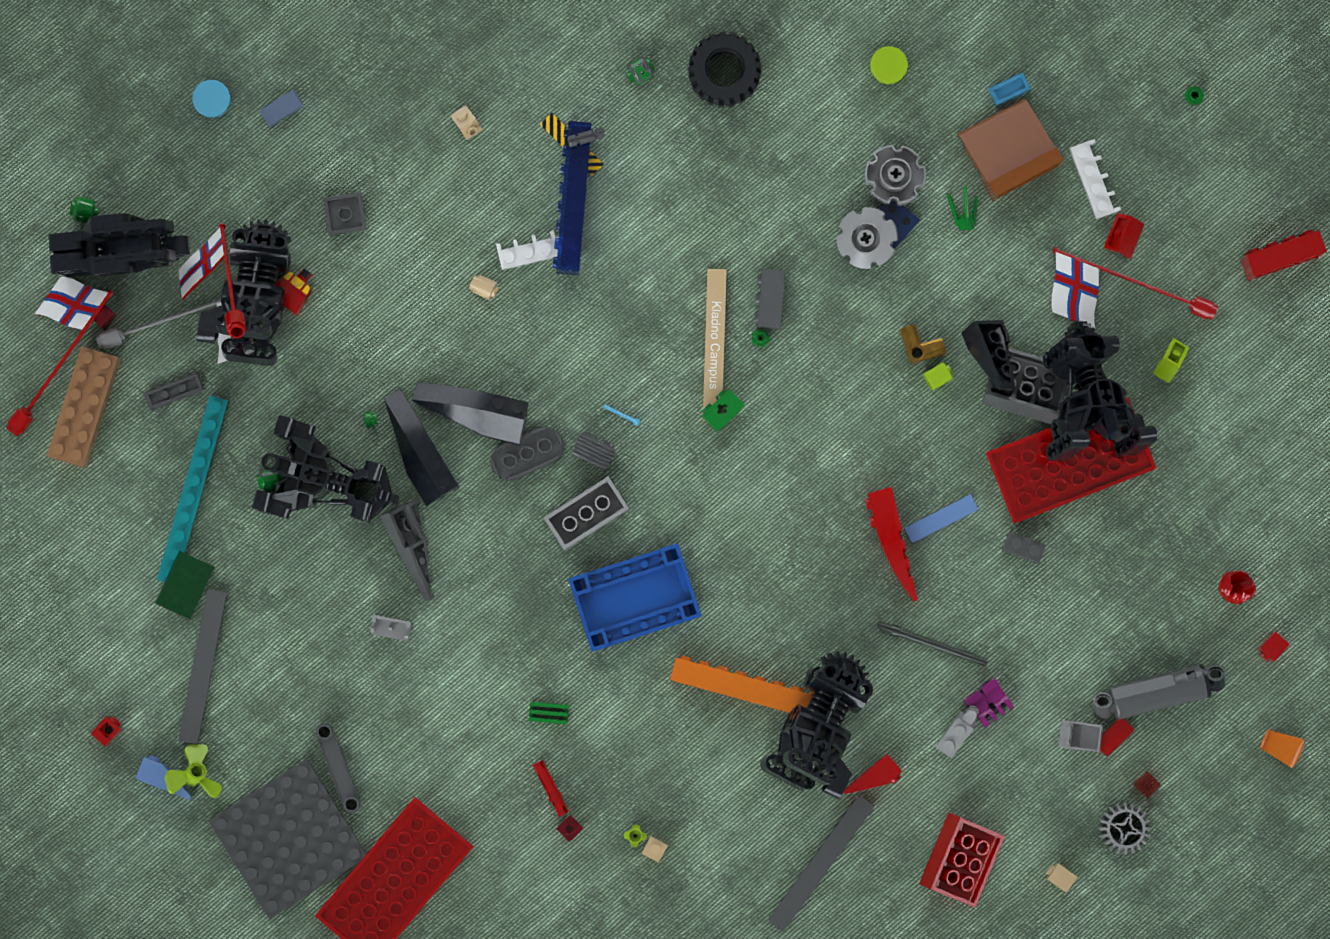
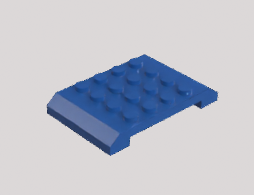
M678 543L568 578L591 652L702 617Z

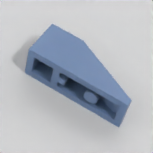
M150 755L149 758L144 757L135 779L168 791L165 774L170 769L160 762L161 758ZM185 786L174 793L189 800L193 798V795Z

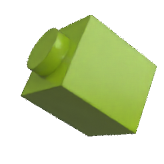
M942 362L922 376L933 392L951 381L954 373L948 364L945 366L944 362Z

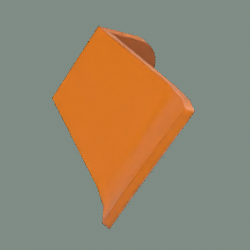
M1268 729L1260 749L1293 768L1301 755L1304 740Z

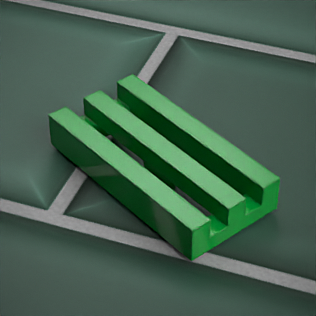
M530 702L529 721L567 724L569 705ZM534 706L562 708L565 711L563 713L534 710ZM533 714L564 716V720L534 718Z

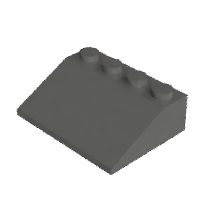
M1008 348L1012 355L1010 365L1013 367L1015 388L998 390L989 378L982 404L1051 424L1053 419H1057L1060 410L1057 409V405L1064 401L1068 380L1058 377L1053 373V369L1045 368L1042 357Z

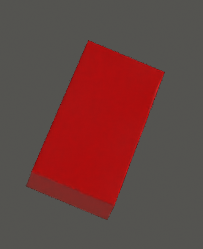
M1124 718L1117 719L1102 733L1100 751L1106 757L1134 731Z

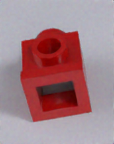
M106 716L91 734L106 747L123 730L120 727L122 723L114 716L112 718ZM108 726L112 727L110 734L106 732Z

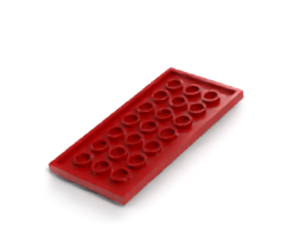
M1129 397L1125 398L1129 405H1131ZM1050 427L988 451L985 454L1011 520L1015 524L1157 469L1149 447L1137 455L1116 456L1113 449L1114 440H1106L1094 429L1087 431L1090 437L1087 448L1079 451L1069 460L1049 461L1046 455V448L1053 441Z
M414 797L317 912L315 917L341 939H397L474 846L419 799Z

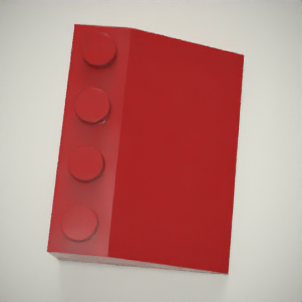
M948 812L919 884L976 908L1005 836Z

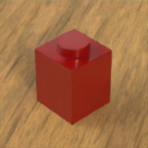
M1275 631L1257 649L1260 651L1259 656L1266 662L1269 660L1274 662L1290 644Z

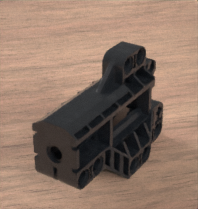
M127 213L92 216L81 231L48 235L49 252L53 253L50 256L51 274L67 278L86 275L105 277L138 273L150 268L172 267L173 262L180 260V257L190 256L189 236H172L174 222L166 219L144 220Z

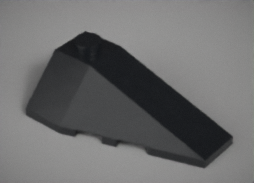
M1003 320L973 321L961 332L967 349L998 390L1014 389L1013 367L1010 365L1012 355L1011 351L1008 350L1010 337Z

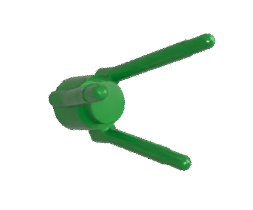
M963 186L964 215H960V219L958 218L951 195L947 194V198L955 219V227L959 226V231L974 230L978 196L974 197L971 218L968 210L967 186Z

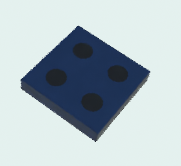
M891 201L889 205L883 204L879 210L886 213L884 216L886 221L889 219L893 220L897 227L898 241H894L892 244L893 248L896 249L920 220L903 205L897 206L895 201Z

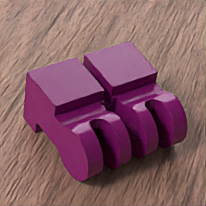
M991 678L979 687L982 694L979 690H975L963 699L968 707L972 705L977 706L979 710L977 719L985 728L990 725L985 718L987 714L994 722L997 720L994 710L988 707L989 703L992 702L994 709L1002 716L1005 712L1001 708V703H1004L1009 710L1014 707L995 678Z

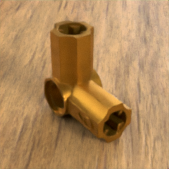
M916 324L905 326L899 330L907 352V359L911 364H919L922 361L946 354L942 338L921 343ZM917 350L920 352L921 357L914 358L911 352Z

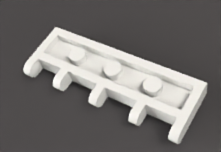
M1095 139L1071 147L1069 150L1097 220L1121 211V207L1113 209L1109 197L1115 195V192L1107 193L1102 179L1109 176L1108 173L1101 175L1096 161L1101 160L1102 157L1101 155L1093 156L1090 145L1096 143Z
M567 227V235L555 237L554 230L550 231L551 238L536 241L535 235H532L533 243L518 246L517 239L513 240L514 247L501 250L500 243L496 244L502 270L576 253L571 227Z

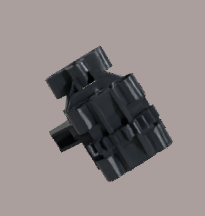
M257 219V224L255 225L250 221V227L243 225V229H236L232 234L233 242L230 245V265L239 266L237 281H232L235 309L244 313L246 331L240 338L231 337L222 342V353L228 361L272 366L278 360L277 350L273 344H270V341L282 321L285 290L284 287H278L275 284L278 271L287 273L290 271L291 256L288 243L291 242V237L287 236V230L282 231V225L275 227V221L270 225L267 219H265L264 224H261L259 219ZM240 238L244 242H237V240ZM225 280L223 285L221 306L201 312L197 342L215 344L216 338H219V333L229 335L226 331L225 323L226 313L232 310L228 280ZM247 350H254V353L251 355L245 354Z
M1074 321V323H1070V326L1067 327L1068 332H1064L1065 337L1043 355L1045 368L1053 369V373L1060 378L1068 380L1069 397L1057 405V409L1060 410L1057 419H1053L1051 423L1053 441L1046 448V455L1049 461L1069 460L1076 453L1087 448L1090 442L1087 431L1094 429L1106 440H1114L1113 449L1116 456L1137 455L1157 440L1155 426H1145L1143 416L1141 414H1134L1132 406L1125 399L1126 389L1117 382L1107 379L1101 364L1119 351L1120 342L1118 337L1115 335L1101 336L1095 333V328H1091V323H1087V321ZM1073 384H1076V385L1074 386V390H1078V391H1077L1076 393L1072 394V385H1073Z
M282 415L278 416L273 434L279 438L289 440L286 450L291 458L268 453L263 456L261 463L264 469L286 477L275 483L274 494L257 490L252 509L289 519L291 510L315 508L317 503L350 505L352 507L350 514L352 518L370 523L389 503L397 505L399 496L391 491L385 466L366 460L364 469L357 470L345 461L342 462L331 455L332 452L313 436L315 426ZM274 457L276 459L275 466L268 468L266 461ZM330 460H335L343 468L353 473V475L350 477L334 472ZM357 482L363 484L364 482L378 485L373 502L359 499L353 494ZM330 491L347 496V499L319 501L320 498L326 496Z
M839 651L835 652L834 656L832 653H829L827 658L825 656L820 657L822 666L808 670L804 680V687L814 693L807 708L798 704L791 710L780 732L778 755L765 756L760 762V767L765 773L798 790L811 789L814 787L815 782L823 785L822 792L837 800L842 796L852 775L840 758L843 756L851 738V732L841 727V724L848 710L855 714L859 713L873 694L871 681L865 679L869 672L863 673L862 671L866 666H859L860 659L853 661L854 655H850L847 658V652L842 653L840 656ZM860 685L865 689L864 695L860 693ZM770 760H772V764L775 765L774 767H770ZM786 767L791 771L790 777L785 775ZM801 778H805L806 785H804V781Z

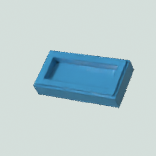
M1023 72L988 89L996 107L1031 90Z

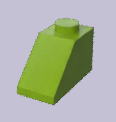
M1173 338L1156 365L1153 374L1159 379L1170 383L1181 367L1189 347Z

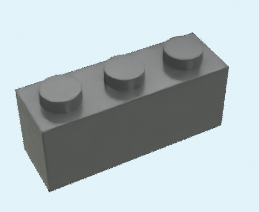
M762 269L761 274L757 276V285H760V293H756L755 303L759 304V312H755L754 323H758L757 328L781 329L785 271Z

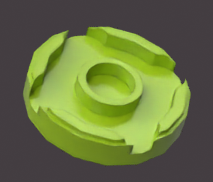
M893 46L878 49L873 54L870 62V71L874 78L886 85L899 82L906 75L908 68L905 54Z

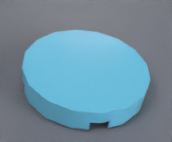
M207 80L201 82L195 88L192 101L195 109L201 115L207 118H216L222 116L227 111L231 103V96L223 83L217 80Z

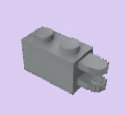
M972 705L968 707L965 713L959 712L939 739L936 748L950 758L954 756L974 729L975 719L979 713L977 706Z

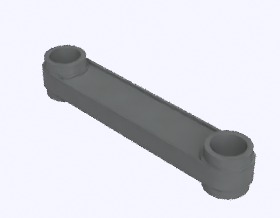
M321 724L316 729V735L343 808L348 813H355L360 809L361 802L336 734L330 724ZM324 726L330 730V735L326 738L320 734V730ZM350 799H354L357 802V807L354 810H350L347 807V802Z

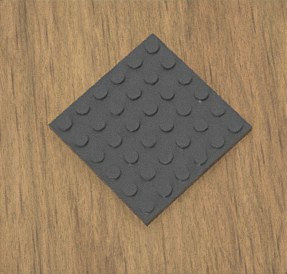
M308 759L303 760L208 821L269 919L350 869L367 854Z

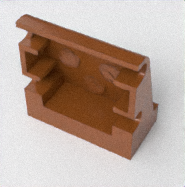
M1025 98L957 134V137H960L964 144V150L971 163L978 170L981 181L992 201L1059 167L1064 161L1058 148L1052 143Z

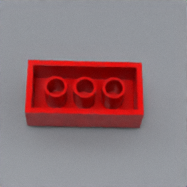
M1313 229L1305 231L1298 235V238L1295 235L1287 237L1280 241V244H1277V241L1269 243L1262 250H1259L1258 247L1249 250L1244 254L1245 257L1241 259L1247 280L1250 281L1324 255L1327 250L1320 230L1316 232Z

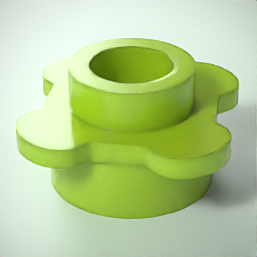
M634 824L631 830L624 833V838L628 839L631 846L635 848L638 847L642 840H646L647 835L640 830L639 825Z

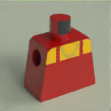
M305 268L302 269L298 276H295L292 272L287 273L275 284V286L284 287V306L296 316L300 314L312 292V288L306 284L312 274Z

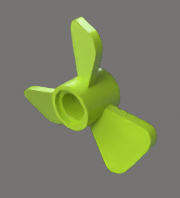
M187 745L184 748V754L189 766L184 771H167L165 782L170 794L176 793L185 784L191 787L200 784L212 798H216L220 794L222 786L205 777L207 770L202 762L208 752L206 745Z

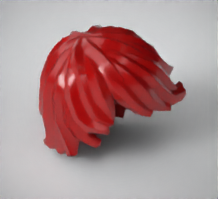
M1231 570L1229 573L1225 572L1226 574H1223L1218 589L1226 602L1241 604L1255 596L1256 585H1254V581L1248 573L1246 574V572L1241 570L1234 572Z

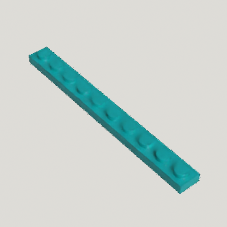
M209 396L157 580L165 581L178 552L186 553L228 407V400Z

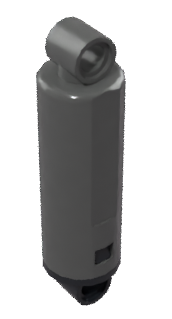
M1200 664L1110 686L1109 694L1102 692L1094 696V714L1100 719H1107L1114 713L1116 719H1123L1210 698L1211 691L1218 692L1225 687V670L1218 665H1212L1205 670L1204 665Z

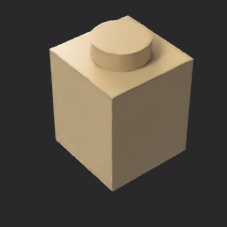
M650 836L642 854L659 863L668 845Z
M1058 863L1055 865L1051 864L1045 873L1047 874L1045 879L1066 893L1077 879L1076 875Z

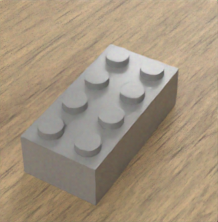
M606 477L545 516L544 520L564 551L627 512L629 508L610 478Z

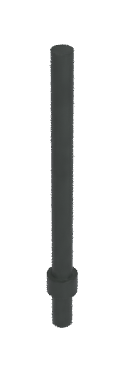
M879 621L876 627L889 632L894 637L898 638L900 636L982 666H986L988 661L986 658L903 630L901 626L895 624L892 626Z

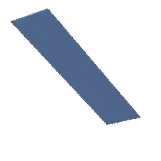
M970 494L904 529L911 542L914 543L979 509Z

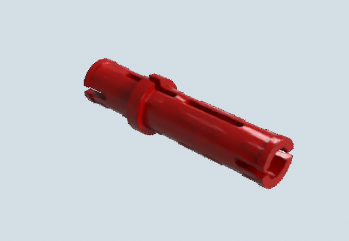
M544 760L532 765L549 797L548 801L554 806L558 817L570 812L563 801V794L556 787Z

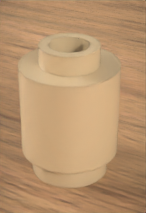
M474 275L469 289L473 293L490 300L491 297L495 298L499 287L496 286L497 282L481 275Z

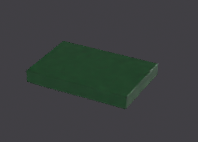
M179 551L155 600V604L190 619L215 567Z

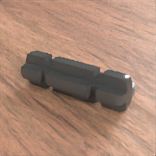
M600 127L596 128L595 131L589 130L578 133L577 136H568V143L570 147L577 146L578 143L581 145L595 141L596 138L602 139L605 137L604 129Z

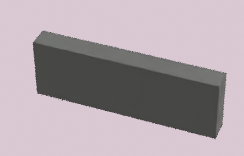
M196 372L144 393L150 411H153L205 390L199 374Z

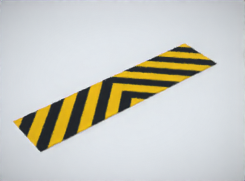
M553 113L540 123L591 176L604 165L584 144L580 145L578 143L577 146L570 147L568 136L574 134Z

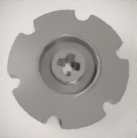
M888 145L877 150L873 154L875 161H868L864 174L865 184L873 187L870 192L872 197L885 205L895 201L897 206L906 205L915 200L918 196L916 190H922L926 181L925 166L918 164L920 156L906 146H901V149L896 150L893 145ZM893 172L897 173V179H894Z
M865 207L862 208L861 214H858L857 211H852L841 221L839 227L843 232L841 235H837V246L843 257L850 256L849 263L863 269H872L873 263L876 262L879 266H882L894 255L896 249L893 248L892 244L894 241H898V231L893 220H885V212L876 208ZM866 234L871 235L869 243L868 241H864Z

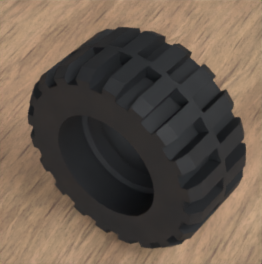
M720 32L718 35H715V33L709 35V38L702 39L700 44L695 46L692 56H690L688 71L692 89L694 92H697L701 100H706L712 106L715 104L720 108H724V106H729L730 108L734 107L737 103L742 104L745 102V99L753 95L761 75L760 57L758 52L755 51L753 44H749L743 36L741 38L738 37L737 33L731 32V34H726V32ZM728 53L740 60L743 73L736 84L722 87L711 82L707 75V65L713 56Z

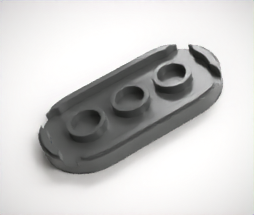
M536 428L523 434L519 445L505 442L497 446L491 456V468L503 480H517L555 463L563 453V439L552 428Z

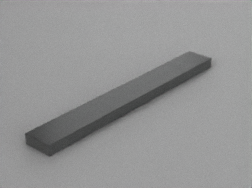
M207 590L178 741L194 744L199 742L227 592Z
M860 795L857 796L768 918V921L784 932L875 806Z

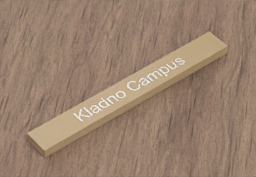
M707 269L703 409L709 403L713 405L717 401L715 397L723 390L727 269ZM718 406L719 410L717 413L720 414L722 413V407Z

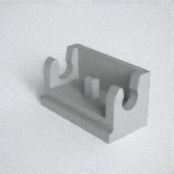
M373 615L372 627L370 628L371 634L409 641L412 622Z

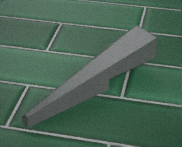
M416 498L393 507L379 516L424 600L427 601L433 599L434 594H431L430 582L432 578L431 575H428L427 569L429 558L425 534H422L420 523L423 519L419 515L418 510L420 500Z

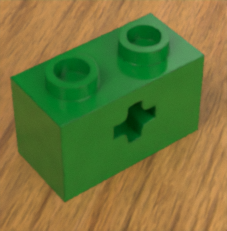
M730 389L726 392L722 390L715 397L717 401L713 405L709 403L702 410L704 414L701 417L716 433H719L745 407V404ZM725 405L726 414H718V406L723 407Z

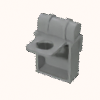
M1061 720L1058 747L1078 751L1100 752L1103 725Z

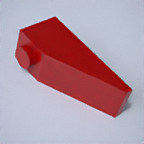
M885 754L848 785L843 793L849 794L886 785L889 782L894 784L901 778L899 774L902 770L888 754Z

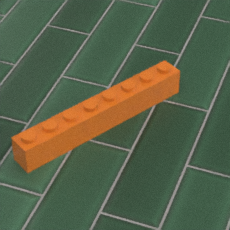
M683 655L680 658H676L670 678L674 682L788 713L798 704L807 708L814 693L813 691L810 694L805 693L803 688L793 685L791 689L784 687L785 683L773 681V684L765 682L766 678L756 675L753 679L747 677L748 673L736 670V674L728 672L729 668L720 665L717 668L710 667L709 662L699 660V663L691 662L692 658Z

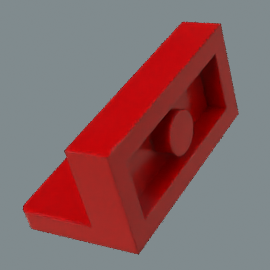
M1117 213L1104 249L1120 253L1124 257L1131 259L1144 224L1133 216Z

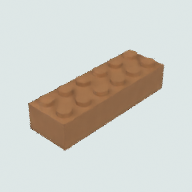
M81 346L47 457L87 469L120 366V358Z

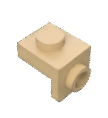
M466 105L450 115L466 140L482 130Z

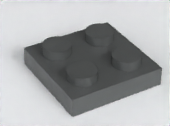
M361 192L323 198L329 236L367 230Z

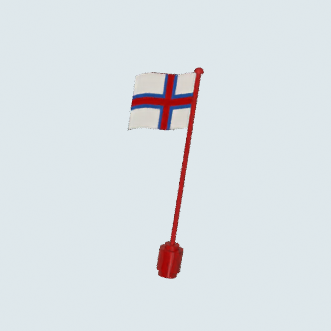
M221 223L211 238L179 269L181 295L184 300L225 259L232 309L225 315L226 331L231 337L240 338L246 331L245 316L242 311L235 309L224 231L226 226Z
M1054 247L1052 250L1054 254L1056 253V274L1051 296L1052 312L1073 321H1087V323H1091V328H1095L1094 313L1099 291V270L1189 304L1188 309H1191V314L1206 320L1208 318L1213 320L1218 309V305L1214 304L1215 302L1200 296L1189 301L1058 250V247Z
M60 277L35 315L47 316L65 326L82 331L29 406L22 409L17 408L9 419L6 428L11 433L20 436L28 428L34 419L31 416L33 414L30 411L107 300L111 295H114L112 290L105 292L93 289L67 277Z

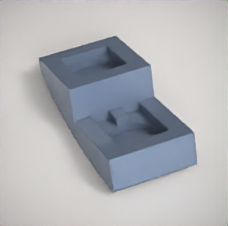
M292 90L259 112L267 125L273 127L285 117L294 114L304 105L295 90Z

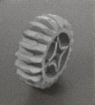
M1123 802L1122 808L1116 803V810L1109 807L1108 809L1111 814L1109 815L1104 812L1103 815L1107 819H1100V822L1105 824V827H1099V830H1105V833L1101 834L1100 838L1107 837L1103 842L1104 845L1111 843L1109 850H1113L1116 846L1117 854L1121 852V849H1123L1124 855H1127L1128 849L1134 854V847L1136 846L1138 850H1141L1142 847L1139 843L1141 842L1146 845L1147 842L1143 838H1150L1151 836L1145 833L1146 830L1152 829L1149 826H1145V824L1150 822V819L1143 820L1147 813L1139 814L1141 807H1137L1134 811L1135 806L1133 803L1130 804L1129 809L1126 802ZM1127 812L1122 822L1116 823L1112 821L1116 815ZM1132 815L1138 819L1140 830L1132 826ZM1127 823V827H1129V829L1134 830V832L1125 831L1123 834V830H1121V828L1117 827L1116 825L1125 826ZM1110 827L1118 831V842L1112 838ZM1131 834L1138 836L1132 843L1123 845L1127 836Z

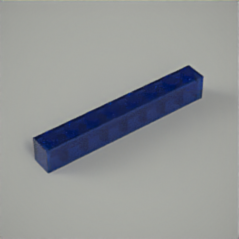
M569 121L568 127H564V138H567V145H563L562 157H566L565 164H561V175H564V181L560 182L559 194H562V201H558L557 212H561V217L556 221V231H559V238H555L554 249H557L558 252L557 257H553V268H556V274L577 276L580 274L590 142L581 145L578 143L577 146L570 147L568 136H577L578 133L592 130V123Z

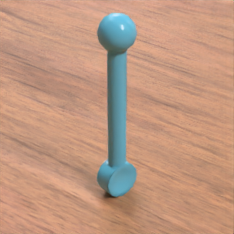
M604 404V409L633 422L635 426L640 424L638 418L634 419Z

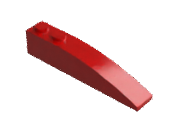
M892 487L868 493V498H865L867 510H871L872 517H869L871 528H875L883 553L900 585L912 602L918 601L913 577L909 572L911 570L909 559L905 555V541L900 535L902 527Z

